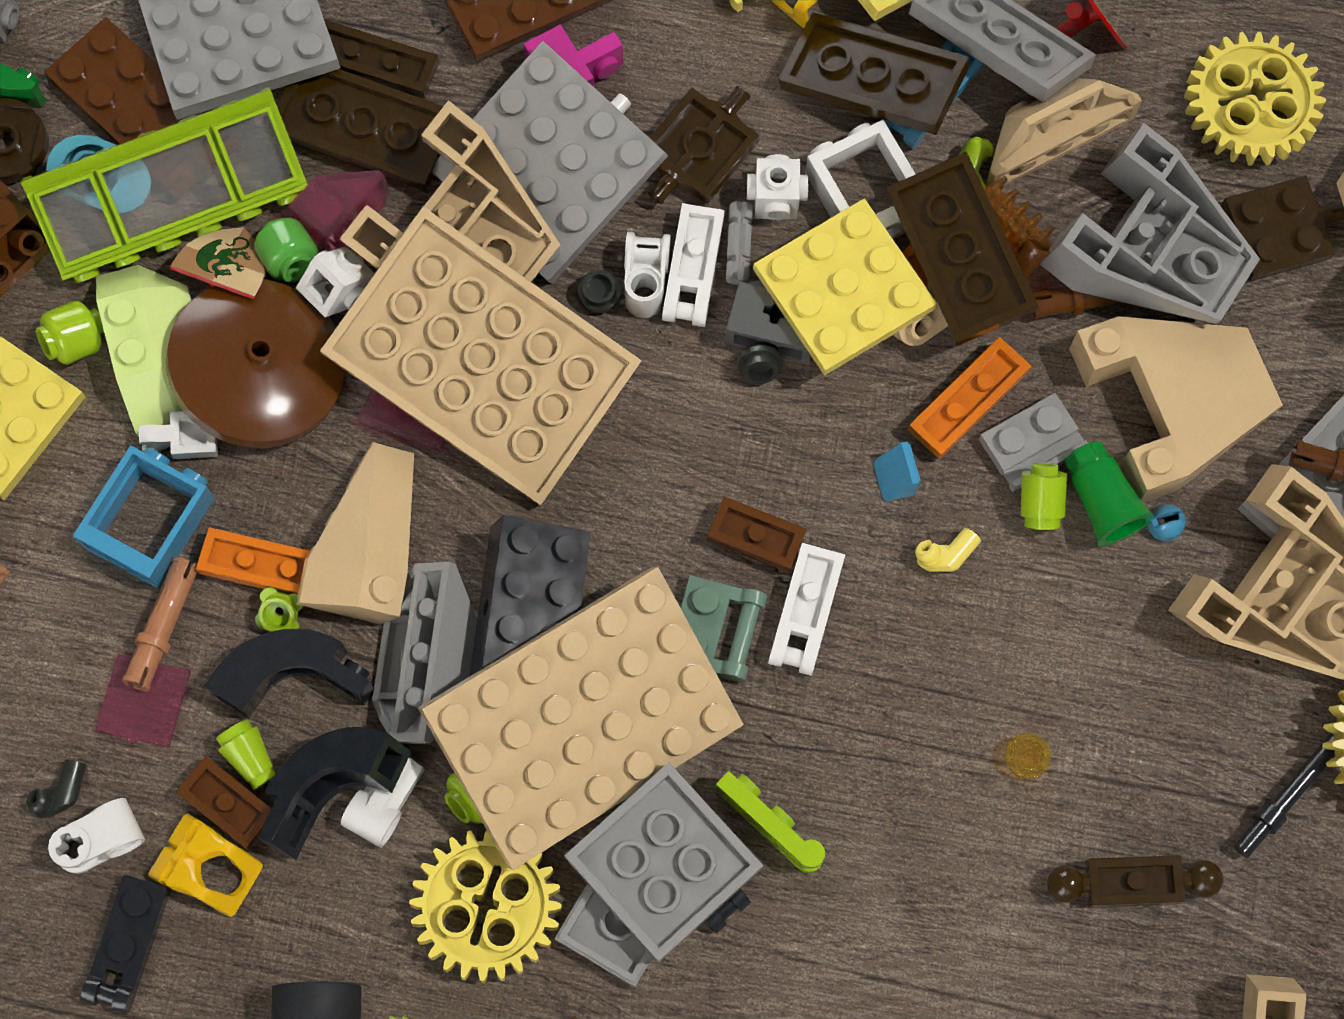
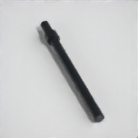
M1330 733L1272 802H1264L1253 815L1255 821L1233 846L1240 855L1249 858L1269 833L1275 834L1287 821L1285 814L1327 767L1326 763L1336 756L1335 750L1323 748V743L1334 740V734Z

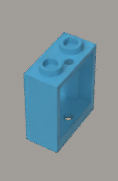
M130 445L73 534V537L86 550L159 589L169 571L172 558L179 557L214 501V497L206 486L208 481L200 474L189 468H185L181 473L168 466L170 460L158 451L147 447L145 452H142ZM143 473L191 498L154 559L105 533Z

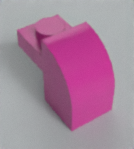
M561 24L523 43L525 60L544 41L594 88V79H604L611 76L623 64V45L615 32L578 51Z

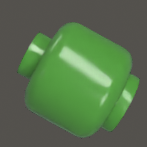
M280 218L269 221L257 234L254 242L255 253L264 265L266 272L271 278L280 282L300 281L310 262L318 254L317 245L300 221L292 218Z

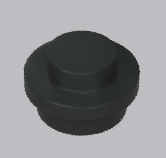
M591 271L583 276L578 284L579 301L591 312H607L613 309L620 300V283L608 271Z
M753 345L745 349L738 356V371L751 384L759 385L771 382L776 378L781 366L780 354L773 347Z

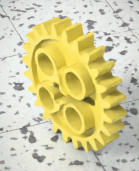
M1240 32L1235 45L1228 37H1223L1219 49L1210 45L1205 53V57H1198L1194 65L1195 70H1191L1187 79V83L1191 86L1187 87L1184 98L1191 102L1188 104L1185 113L1186 115L1197 116L1191 126L1192 130L1203 128L1206 130L1201 140L1203 144L1212 140L1218 142L1214 152L1216 155L1227 148L1231 150V162H1235L1240 154H1245L1248 166H1252L1256 157L1261 155L1263 162L1266 165H1270L1275 153L1281 160L1285 161L1291 153V149L1300 152L1306 143L1305 140L1310 141L1317 130L1315 127H1318L1324 116L1319 111H1321L1326 103V99L1317 95L1320 94L1325 85L1324 82L1311 81L1315 77L1318 68H1304L1303 64L1308 55L1305 53L1295 58L1292 55L1294 43L1291 42L1282 49L1278 47L1279 36L1277 35L1268 44L1263 42L1261 32H1257L1253 42H1248L1246 35ZM1263 72L1274 74L1278 80L1268 79ZM1228 78L1234 81L1237 86H1228L1221 79ZM1272 110L1283 112L1287 115L1288 119L1277 117ZM1231 117L1242 118L1247 125H1238L1232 121Z
M487 829L483 841L477 842L470 830L467 831L466 845L461 846L457 840L451 837L449 838L450 853L445 854L437 848L433 850L438 862L436 866L422 863L421 869L428 876V880L413 881V887L423 893V897L411 899L409 904L411 908L421 910L423 914L411 919L413 927H426L427 930L417 940L420 945L434 943L428 954L431 961L442 955L446 956L443 970L446 973L458 964L461 965L462 980H466L472 969L478 970L481 983L486 982L489 970H495L500 981H505V967L511 965L520 975L523 973L522 958L526 957L534 963L539 961L537 952L534 949L536 944L550 948L551 941L543 932L544 930L556 931L559 928V923L549 918L548 914L561 911V903L549 900V897L560 892L559 884L545 883L553 874V868L549 866L538 869L537 865L542 859V853L515 870H511L506 865ZM468 866H476L484 873L481 883L472 888L461 885L457 880L460 871ZM495 866L501 867V873L493 892V904L498 909L488 910L480 941L476 946H473L470 940L479 919V909L474 902H483L492 870ZM512 879L524 881L528 886L526 896L517 901L507 899L502 894V888L506 882ZM455 910L463 911L470 917L467 928L458 933L450 932L443 926L446 915ZM496 924H507L514 930L515 936L508 945L496 946L488 939L490 929Z

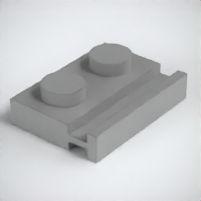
M1056 393L987 430L979 437V441L1000 474L1006 478L1012 492L1021 488L1022 472L1031 470V464L1053 463L1060 466L1064 464V459L1073 450L1088 443L1087 440L1084 441L1078 432L1079 428Z

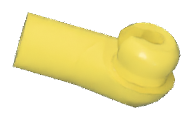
M963 528L950 545L932 544L931 540L922 541L918 544L915 551L917 563L929 572H953L970 556L981 543V539L972 530Z

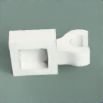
M184 411L170 412V425L139 426V444H142L144 452L147 447L156 451L171 447L173 459L218 457L217 438L197 426Z

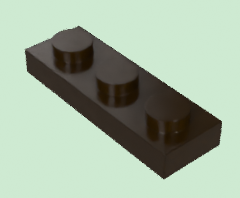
M324 19L338 58L340 70L425 99L439 65L438 55Z

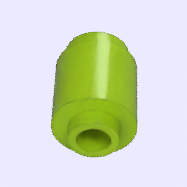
M1033 463L1031 464V470L1022 472L1020 515L1025 517L1024 526L1037 530L1060 528L1061 519L1065 517L1067 474L1058 471L1057 464Z

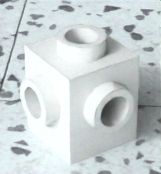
M781 154L757 158L755 174H747V200H755L754 219H797L799 202L807 201L808 175H800V159H790L788 156Z
M347 246L329 252L325 250L314 256L296 289L324 317H328L350 309L375 273L364 263L360 255L350 250Z

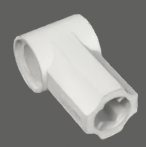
M408 758L393 793L368 786L364 790L360 789L347 806L340 822L341 825L382 848L396 829L402 815L400 810L424 772V768L411 758Z

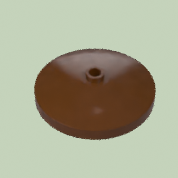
M263 279L261 288L254 300L218 286H213L195 297L183 309L173 326L166 353V371L170 388L184 413L202 430L222 441L251 448H269L294 442L312 432L327 418L340 394L345 370L320 353V350L336 327L329 317H324L298 290L288 285Z

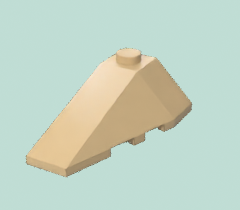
M375 442L369 445L346 486V492L335 511L329 516L325 523L324 531L304 561L296 604L380 625L400 617L408 574L414 453Z

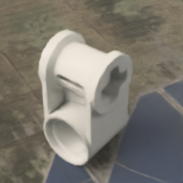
M627 231L624 263L625 305L628 311L635 317L642 319L651 318L662 309L666 273L668 274L671 241V235L664 234L662 238L637 237L634 232ZM643 287L654 291L648 297L638 296L634 292Z
M119 798L107 802L94 809L88 815L59 828L50 838L48 850L50 857L56 864L69 873L80 874L111 858H116L134 850L143 844L145 837L126 798ZM75 840L81 846L77 848L79 856L72 859L67 854L70 852L69 843Z

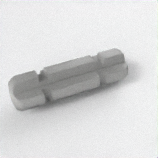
M734 201L729 205L730 224L728 227L726 281L733 285L739 284V281L749 282L750 263L748 262H750L752 225L750 224H752L753 208L749 202Z

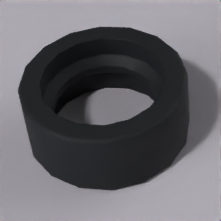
M331 981L291 982L273 985L271 1019H361L362 987L355 983Z

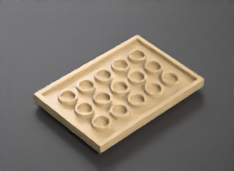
M424 206L320 350V353L539 506L544 502L642 361Z
M659 567L649 568L418 707L502 858L511 870H515L629 798L668 762L676 768L744 725Z

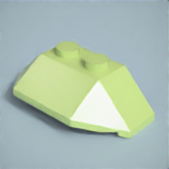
M140 265L96 276V301L115 377L135 433L139 436V426L170 425V412L183 410L177 403L169 385L166 371V353L173 326L183 309L192 301L187 285Z

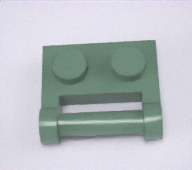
M690 575L681 606L682 612L717 676L735 682H745L749 670L745 664L759 610L765 609L768 596L758 590L742 589ZM730 603L742 606L728 661L715 659Z

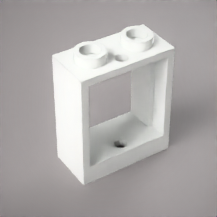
M884 120L873 125L869 123L861 124L850 131L846 138L834 144L831 141H827L818 145L807 157L805 174L808 175L810 183L831 218L849 208V205L828 169L878 146L898 181L915 175ZM893 206L876 214L892 239L905 233Z

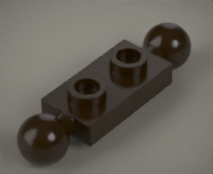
M1181 855L1091 858L1086 860L1087 874H1081L1079 870L1069 865H1062L1053 869L1047 879V888L1054 899L1064 903L1073 902L1082 893H1088L1089 907L1171 905L1186 902L1184 889H1189L1193 894L1203 898L1216 895L1223 886L1224 877L1221 869L1215 863L1208 860L1197 861L1188 870H1183Z

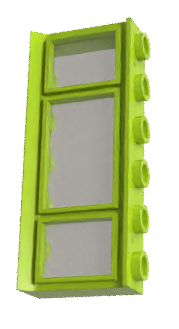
M269 87L261 89V92L243 99L222 104L219 108L203 114L184 118L178 123L160 130L149 131L128 142L106 147L93 155L77 161L66 162L56 166L55 169L34 177H25L20 182L29 199L62 280L73 277L75 283L83 282L99 275L98 267L113 261L116 268L141 259L138 252L155 246L157 252L173 248L181 244L179 236L196 231L197 236L200 237L201 235L215 232L222 228L220 221L236 215L238 221L257 216L262 213L260 206L277 200L278 205L282 206L297 201L303 197L301 190L309 188Z

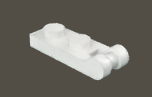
M682 203L662 321L675 323L677 318L692 321L693 326L705 327L725 210ZM680 291L697 294L695 304L680 302Z
M802 543L768 664L781 667L782 663L800 668L799 673L812 676L845 554ZM790 634L808 639L805 651L787 646Z

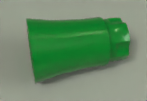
M1101 441L1084 444L1073 450L1064 459L1065 466L1072 476L1071 482L1090 520L1098 546L1112 545L1129 538L1145 528L1153 520L1154 515L1138 497L1122 473L1115 458L1109 455L1108 450Z

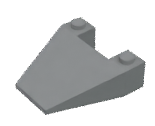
M1143 123L1118 147L1101 172V175L1134 200L1112 234L1110 235L1082 213L1058 235L1049 249L1050 254L1040 265L1073 291L1217 324L1226 314L1260 258L1180 151Z

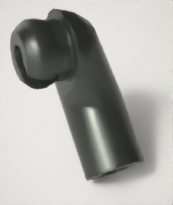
M65 759L57 784L45 790L34 789L30 792L26 800L29 811L35 813L40 818H51L72 807L77 802L87 764Z

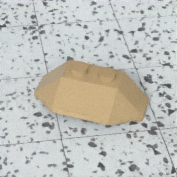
M1078 78L1045 102L1037 99L1030 104L1027 101H1023L1014 105L1005 114L986 182L988 193L991 194L1135 119L1142 102L1141 98L1137 93L1101 80Z

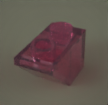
M379 170L317 175L288 207L293 219L300 221L310 236L329 251L336 250L341 244L345 246L340 238L363 208L368 205L378 213L387 202L390 192L386 177Z

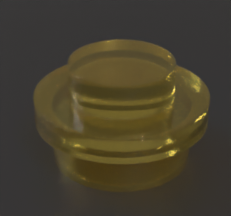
M1032 733L1019 734L1007 745L1005 762L1009 770L1017 777L1035 779L1044 774L1051 762V750L1047 742L1040 736Z

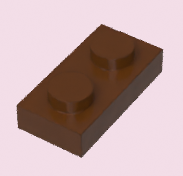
M724 496L708 532L707 541L790 573L807 528Z
M207 756L201 760L175 791L248 851L258 840L257 838L264 826L265 820L272 810Z

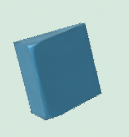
M908 441L898 444L874 461V469L884 501L889 502L915 495L920 484V477L911 445L908 444Z

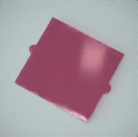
M118 654L95 730L127 738V741L131 744L141 741L170 748L191 671L159 663L150 685V690L148 692L132 688L134 683L131 682L130 685H126L121 681L132 657Z

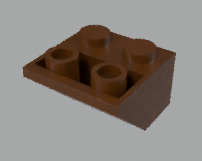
M0 180L1 298L50 251V248L37 218Z

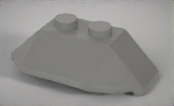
M452 562L414 564L409 573L410 578L405 585L400 617L383 625L372 703L386 733H389L401 744L431 743L435 739L418 707L465 680L470 674L477 617L458 568Z

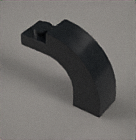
M306 629L276 630L248 640L233 650L219 664L204 685L212 696L249 719L272 687L282 680L293 676L308 675L323 679L364 705L374 691L371 682L367 680L370 673L350 659H347L344 664L341 663L347 654V650L341 641L321 632Z
M366 727L341 728L314 738L293 753L268 784L265 793L276 801L257 839L282 856L297 860L317 816L331 798L341 791L355 786H368L393 793L411 751L389 733Z

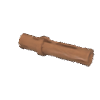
M182 557L172 558L171 566L143 633H137L134 643L137 647L121 680L126 685H130L131 682L134 683L132 688L148 692L162 656L169 654L171 645L168 643L198 573L196 570L197 564L192 563L191 566H188L190 562L188 559Z

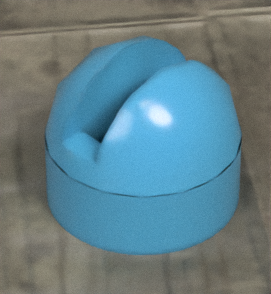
M1163 504L1153 510L1154 518L1148 524L1151 535L1163 542L1177 539L1186 525L1185 515L1182 510L1173 504ZM1173 515L1177 519L1160 526L1157 519Z

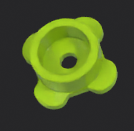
M274 587L263 589L260 593L262 605L255 617L256 625L260 629L270 632L282 629H299L297 616L303 606L296 604L298 593L288 595L278 592ZM276 608H282L283 614L278 615Z

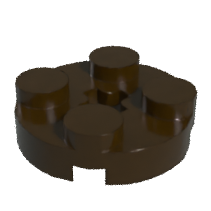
M0 98V139H3L5 133H10L14 141L8 148L0 149V180L4 184L22 181L23 178L28 176H36L38 167L42 165L48 152L49 136L41 118L29 105L16 99Z

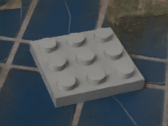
M669 762L564 855L565 859L658 963L763 868L762 863Z

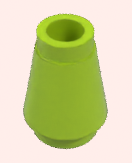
M248 719L235 724L216 737L221 746L218 751L244 780L250 784L253 790L271 781L276 774L258 726L252 727Z

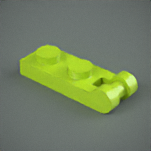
M728 771L716 783L715 792L799 870L804 873H814L820 868L825 858V850L822 844L812 839L804 841L791 829L795 822L785 811L777 805L770 809L758 798L761 791L748 777L741 774L736 778Z

